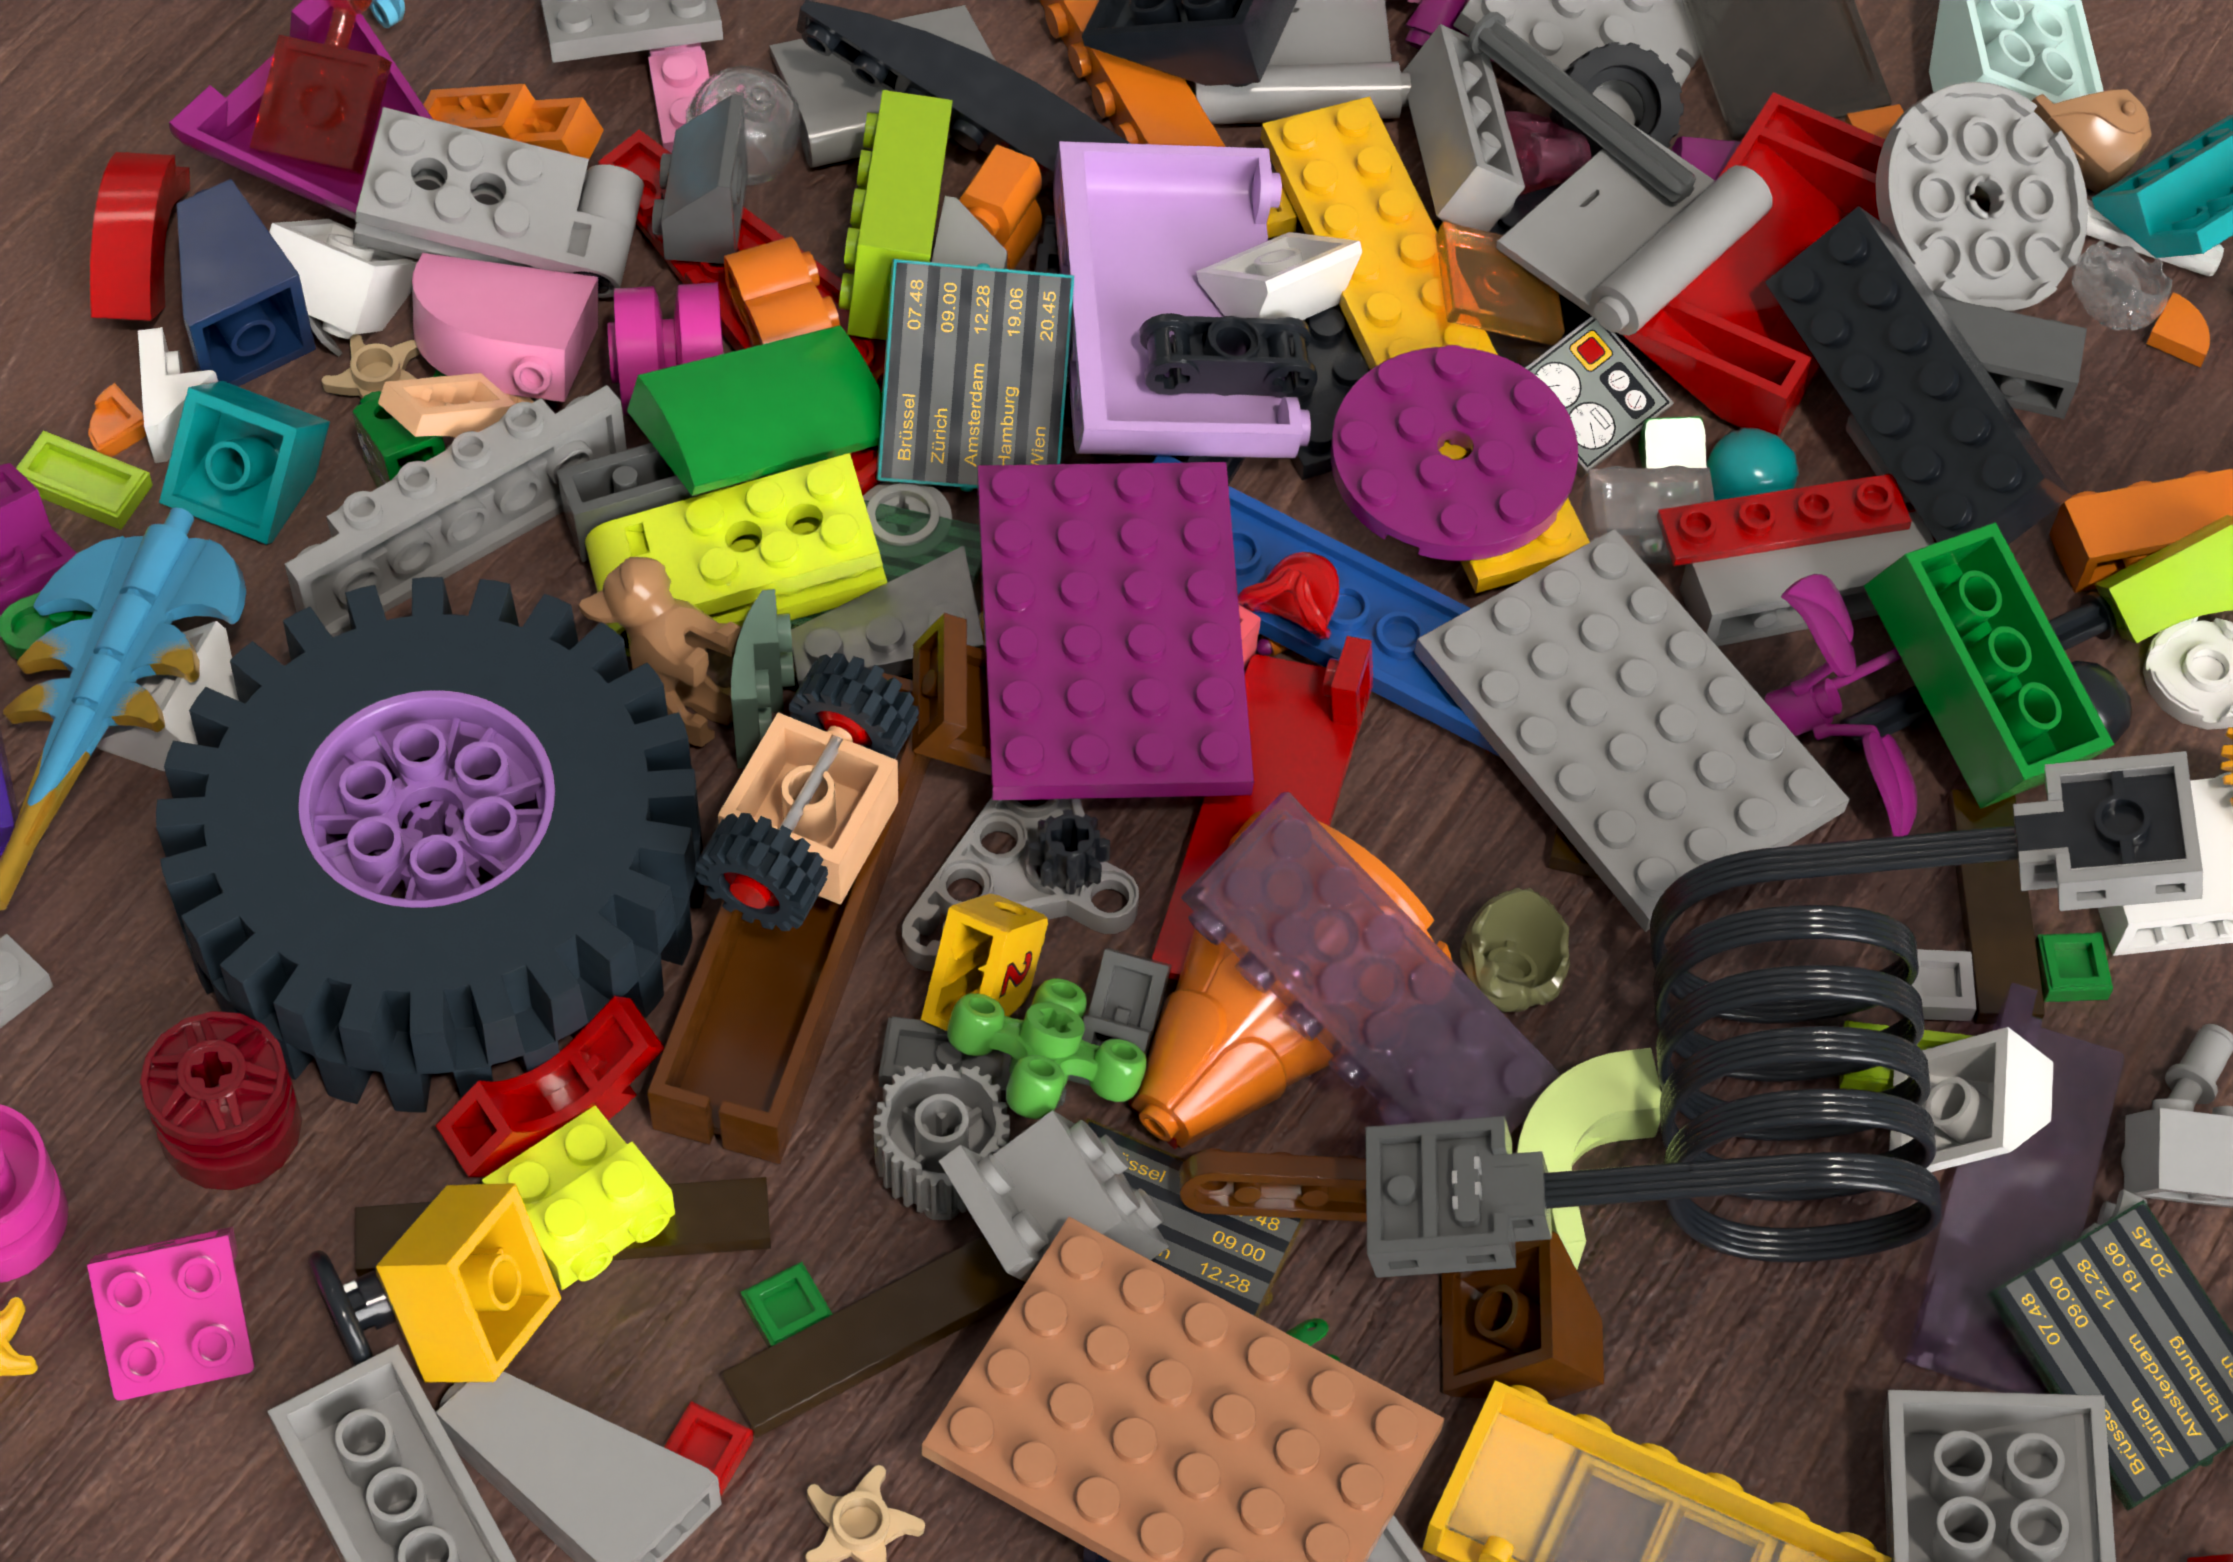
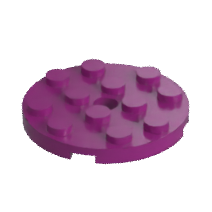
M1457 345L1410 351L1388 359L1367 372L1352 386L1343 399L1334 422L1331 443V466L1337 488L1344 502L1362 524L1384 540L1387 535H1390L1402 542L1419 547L1418 555L1452 561L1481 560L1496 557L1523 547L1539 537L1556 521L1557 513L1567 500L1569 493H1571L1578 463V441L1570 415L1557 395L1545 382L1526 368L1507 358ZM1446 440H1449L1451 445L1461 446L1472 453L1462 460H1452L1442 455L1439 449L1444 446Z

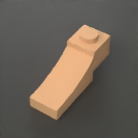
M482 373L387 381L384 383L378 404L415 437L450 436L456 438L464 432H480L493 425L516 403H532L534 401L530 397L503 393Z

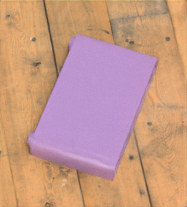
M1059 141L1054 168L1053 195L1060 274L1075 275L1068 354V376L1074 446L1077 454L1296 458L1299 447L1308 446L1311 431L1310 413L1308 410L1300 409L1297 397L1279 398L1268 395L1222 396L1198 393L1164 395L1151 391L1145 382V369L1149 364L1147 349L1140 343L1139 329L1142 324L1153 316L1166 313L1183 316L1224 317L1223 313L1199 284L1196 271L1268 241L1266 224L1270 208H1279L1282 191L1280 173H1272L1269 148ZM1170 331L1169 336L1174 335V332Z

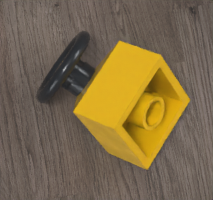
M516 1183L446 1185L376 1265V1273L373 1270L342 1284L329 1256L324 1251H314L308 1257L311 1274L352 1366L354 1367L374 1357L363 1331L375 1326L376 1330H379L397 1322L424 1382H495L562 1299Z

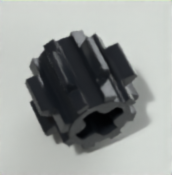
M1065 809L1061 816L1056 818L1049 816L1046 820L1040 819L1038 821L1037 838L1039 841L1029 844V864L1039 865L1041 885L1043 887L1049 886L1051 889H1054L1057 886L1066 889V894L1073 895L1076 892V888L1083 885L1088 888L1092 883L1099 884L1101 882L1102 865L1100 862H1105L1110 858V840L1100 838V830H1097L1098 819L1096 817L1091 818L1087 814L1081 817L1073 814V810Z

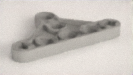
M991 798L907 914L902 924L903 954L906 960L915 968L933 971L940 941L933 940L927 947L920 945V934L930 936L940 924V911L947 917L949 907L962 902L955 900L947 891L951 883L961 878L977 881L983 888L980 896L989 893L1002 896L1044 914L1048 920L1068 916L1103 934H1117L1128 929L1134 923L1138 914V886L1134 878L1128 873L1105 861L1100 862L1102 865L1101 882L1099 884L1092 883L1088 888L1085 885L1076 888V892L1073 895L1066 894V889L1057 886L1054 889H1051L1049 886L1043 887L1041 885V878L1036 873L1039 865L1029 864V844L1039 841L1037 838L1038 821L1040 819L1046 820L1049 816L1053 818L1061 816L1065 809L1073 810V814L1083 817L1085 814L1080 799H1049L1038 807H1028L1022 805L1017 800H992ZM1003 831L1012 835L1017 844L1007 853L994 854L987 851L982 846L981 841L989 833ZM1104 889H1113L1122 893L1128 903L1120 911L1106 913L1097 909L1091 900L1097 892Z

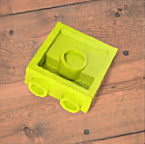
M596 1105L482 1179L483 1184L516 1183L554 1281L561 1290H564L577 1280L588 1281L598 1276L608 1267L614 1255L635 1241L643 1243L654 1238L667 1226L670 1217L675 1215L671 1188L633 1141L629 1144L625 1143Z

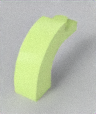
M1651 1048L1625 1050L1594 1057L1574 1066L1559 1076L1544 1090L1532 1106L1524 1122L1516 1153L1542 1151L1548 1172L1572 1171V1166L1582 1155L1599 1145L1616 1141L1655 1137L1660 1124V1098L1662 1092ZM1579 1206L1551 1208V1229L1559 1235L1577 1270L1586 1244Z

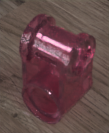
M1516 111L1505 112L1524 184L1537 185L1543 179H1554L1564 183L1591 160L1589 143L1581 133L1551 122L1550 118L1542 115Z

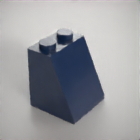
M232 179L212 188L201 190L192 197L177 203L183 319L197 371L212 370L216 373L218 382L225 381L239 387L316 350L300 275Z

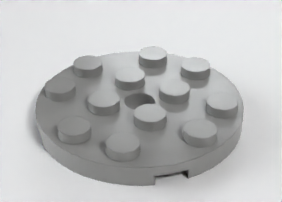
M1983 82L1954 84L1924 97L1909 107L1895 122L1883 144L1876 173V202L1880 222L1889 228L1935 296L1985 307H1996L2015 313L2037 304L2053 294L2068 268L2076 265L2085 242L2088 204L2081 168L2074 151L2062 131L2053 133L2048 125L2034 112L2037 107L2035 103L2003 86ZM1976 186H1980L1989 195L1991 202L1989 213L1981 210L1975 200H1970V195L1974 194Z

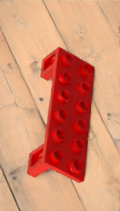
M1347 636L1340 659L1331 658L1327 668L1258 654L1251 656L1245 673L1254 776L1252 795L1205 796L1152 956V960L1172 965L1169 979L1179 980L1195 927L1203 919L1229 842L1251 815L1265 809L1286 810L1290 816L1287 820L1288 822L1302 826L1311 817L1330 826L1373 688L1372 640Z

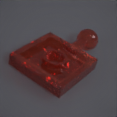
M328 0L334 9L324 44L279 35L249 147L263 154L362 175L392 62L383 56L348 49L356 16L365 12L373 0Z

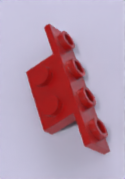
M1892 473L1659 509L1657 513V520L1673 566L1908 530L1912 523Z

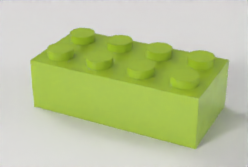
M882 90L879 113L867 112L863 147L871 148L873 151L861 150L857 175L858 189L855 188L851 211L850 224H852V228H848L844 255L845 269L855 270L854 274L843 273L839 299V309L850 310L847 335L886 340L892 260L930 262L953 100Z

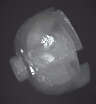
M740 65L717 71L704 81L693 95L685 112L686 123L731 95L744 96L749 170L747 185L753 186L772 181L786 169L798 145L802 133L799 104L791 89L778 76L760 67Z

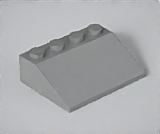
M1888 1390L1882 1428L1887 1556L1892 1558L1891 1562H2116L2104 1396Z

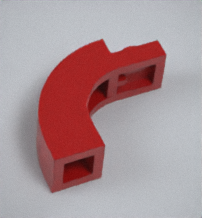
M115 152L109 160L98 192L92 229L90 256L91 318L151 321L165 308L164 254L168 221L174 204L190 191V167L176 166L175 155Z

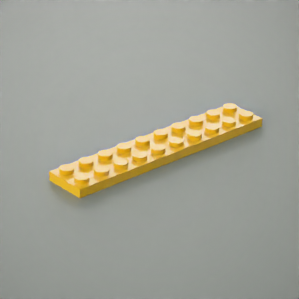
M1370 96L1262 123L1261 140L1264 147L1269 148L1272 164L1276 172L1280 173L1281 183L1305 233L1360 241L1362 254L1346 290L1341 293L1339 305L1370 370L1400 354L1448 345L1477 349L1497 355ZM1446 440L1444 446L1439 449L1442 455L1452 460H1462L1472 453L1461 446L1451 445L1449 440ZM1567 498L1557 513L1556 521L1530 543L1503 555L1481 560L1461 561V564L1475 593L1522 581L1585 546L1590 541Z

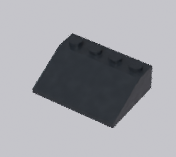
M1099 0L1081 37L1084 45L1195 83L1205 86L1230 85L1233 87H1243L1251 83H1260L1297 0Z

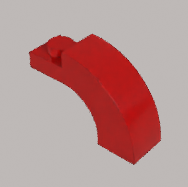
M614 996L581 1032L554 1057L537 1068L511 1079L494 1082L478 1080L435 1126L468 1177H487L595 1105L609 1121L637 1096L630 1084L665 1048L631 998Z

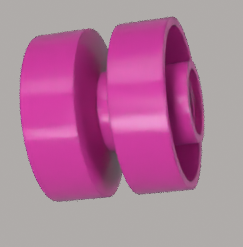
M718 282L678 285L674 319H663L659 298L654 286L614 289L615 322L608 323L612 383H620L623 415L630 416L627 409L638 375L723 354Z
M0 1104V1283L28 1274L53 1253L66 1229L68 1202L64 1188L35 1126L18 1111Z

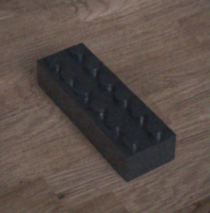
M1858 206L1765 282L1937 543L1996 522L2009 545L2072 497L2066 485L1889 228Z

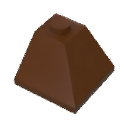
M1552 1231V1239L1515 1242L1516 1268L1442 1273L1443 1393L1451 1397L1487 1398L1496 1380L1509 1387L1512 1385L1529 1387L1543 1395L1547 1401H1552L1604 1384L1602 1318L1562 1240L1556 1232Z

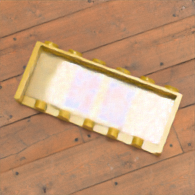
M1496 1380L1431 1518L1422 1550L1448 1562H1891L1892 1560L1891 1557L1877 1552L1876 1547L1862 1536L1850 1532H1839L1837 1534L1810 1522L1807 1514L1795 1506L1782 1502L1770 1504L1744 1492L1742 1486L1728 1476L1713 1472L1703 1474L1679 1463L1674 1454L1661 1446L1651 1443L1636 1444L1614 1434L1610 1426L1594 1416L1587 1414H1577L1574 1416L1549 1405L1543 1395L1529 1387L1522 1385H1512L1509 1387Z

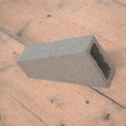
M504 1371L495 1382H455L445 1393L440 1402V1408L435 1412L456 1452L575 1562H663L722 1504L718 1477L708 1468Z

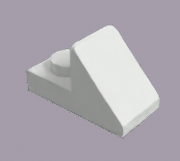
M163 328L138 330L144 428L154 462H167L171 457L188 387L218 382L216 373L212 370L184 373L179 350H168Z

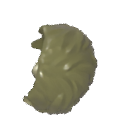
M1514 888L1488 900L1470 921L1460 947L1462 966L1475 995L1497 1010L1519 1013L1534 1005H1546L1547 1002L1553 1001L1560 993L1570 966L1568 948L1569 926L1562 915L1557 912L1555 906L1546 897L1540 896L1538 892H1534L1531 888L1524 890Z

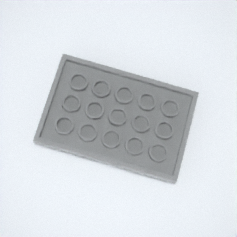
M1616 529L1611 530L1417 639L1414 653L1645 932L1650 929L1652 912L1660 896L1675 880L1686 872L1726 855L1755 849L1789 846L1844 813L1850 800Z

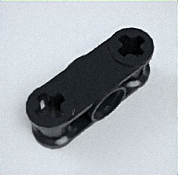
M1166 313L1149 318L1139 329L1140 343L1147 349L1149 364L1145 369V382L1147 387L1157 394L1198 393L1222 396L1268 395L1279 398L1298 397L1311 391L1318 381L1317 369L1313 363L1309 362L1307 350L1311 342V330L1308 324L1299 318L1203 317ZM1170 331L1174 332V335H1171V337L1169 336Z

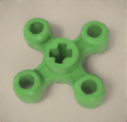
M1051 978L1044 981L1037 989L1024 1020L1006 1016L1001 1004L987 995L969 993L962 996L954 1005L947 1026V1038L950 1044L956 1050L966 1055L984 1056L994 1049L1012 1056L1009 1063L1010 1077L1006 1087V1101L1014 1112L1025 1118L1041 1119L1052 1110L1054 1111L1060 1101L1069 1075L1088 1079L1092 1090L1106 1100L1125 1102L1133 1098L1137 1093L1146 1071V1056L1137 1045L1127 1040L1109 1039L1100 1046L1082 1040L1085 1031L1083 1017L1086 1010V995L1082 988L1065 979Z

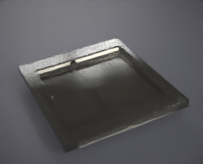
M1682 0L1731 141L1745 137L1773 92L1836 119L1846 117L1848 113L1891 106L1892 100L1854 0Z

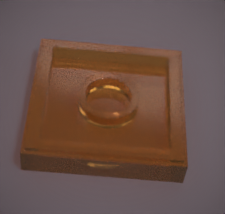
M1443 221L1435 238L1447 322L1549 345L1557 344L1565 333L1559 292L1496 249L1497 241L1503 235Z

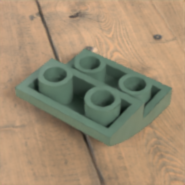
M775 589L762 590L755 600L743 623L733 658L731 702L738 769L746 768L772 723V713L784 712L782 687L795 686L790 613L777 614Z

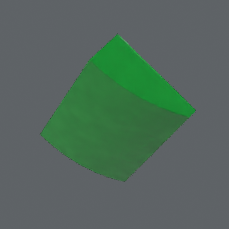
M841 325L640 374L637 377L627 412L693 496L878 446L882 393L864 358Z

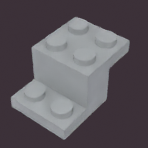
M1052 1110L993 1155L989 1154L984 1158L960 1144L939 1160L940 1165L1005 1271L1024 1282H1027L1068 1217L1079 1221L1149 1260H1152L1169 1247L1157 1228L1158 1225L1164 1222L1161 1212L1144 1190L1139 1188L1134 1192L1123 1174L1130 1166L1122 1151L1109 1136L1104 1135L1099 1139L1083 1120L1075 1124Z

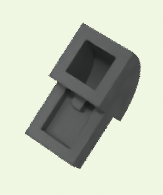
M1111 948L1105 949L1089 1013L1084 1017L1085 1031L1082 1040L1099 1046L1109 1039L1127 1040L1141 1048L1147 1057L1157 1027L1172 965ZM1069 1075L1068 1080L1090 1086L1088 1079Z

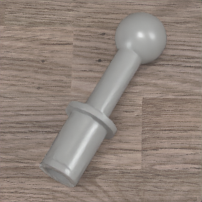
M2205 1024L2198 1030L2180 1064L2172 1065L2165 1075L2166 1083L2172 1090L2168 1099L2190 1100L2194 1102V1107L2196 1104H2209L2214 1101L2218 1093L2216 1081L2233 1052V1035L2229 1031L2215 1024ZM2124 1147V1149H2123V1151H2122V1154H2121V1167H2122V1170H2123L2124 1173H2125V1147Z

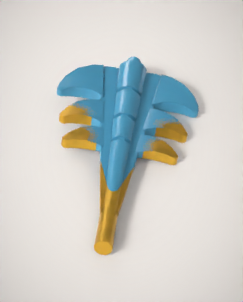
M172 508L165 523L150 525L144 536L127 538L120 536L103 540L77 553L52 576L34 603V608L41 616L74 610L89 611L93 615L90 619L71 621L51 629L35 641L17 661V665L25 674L53 669L69 670L72 672L70 678L53 679L36 684L21 693L3 710V714L12 724L30 721H52L53 724L10 840L0 858V910L7 908L38 842L107 728L116 725L138 726L159 732L165 727L162 710L148 690L135 683L137 679L152 675H173L184 678L192 683L199 678L200 660L194 646L186 635L174 625H171V623L178 619L193 616H211L223 619L229 624H235L240 619L247 592L243 572L221 544L210 539L188 538L187 534L194 522V517L182 508Z

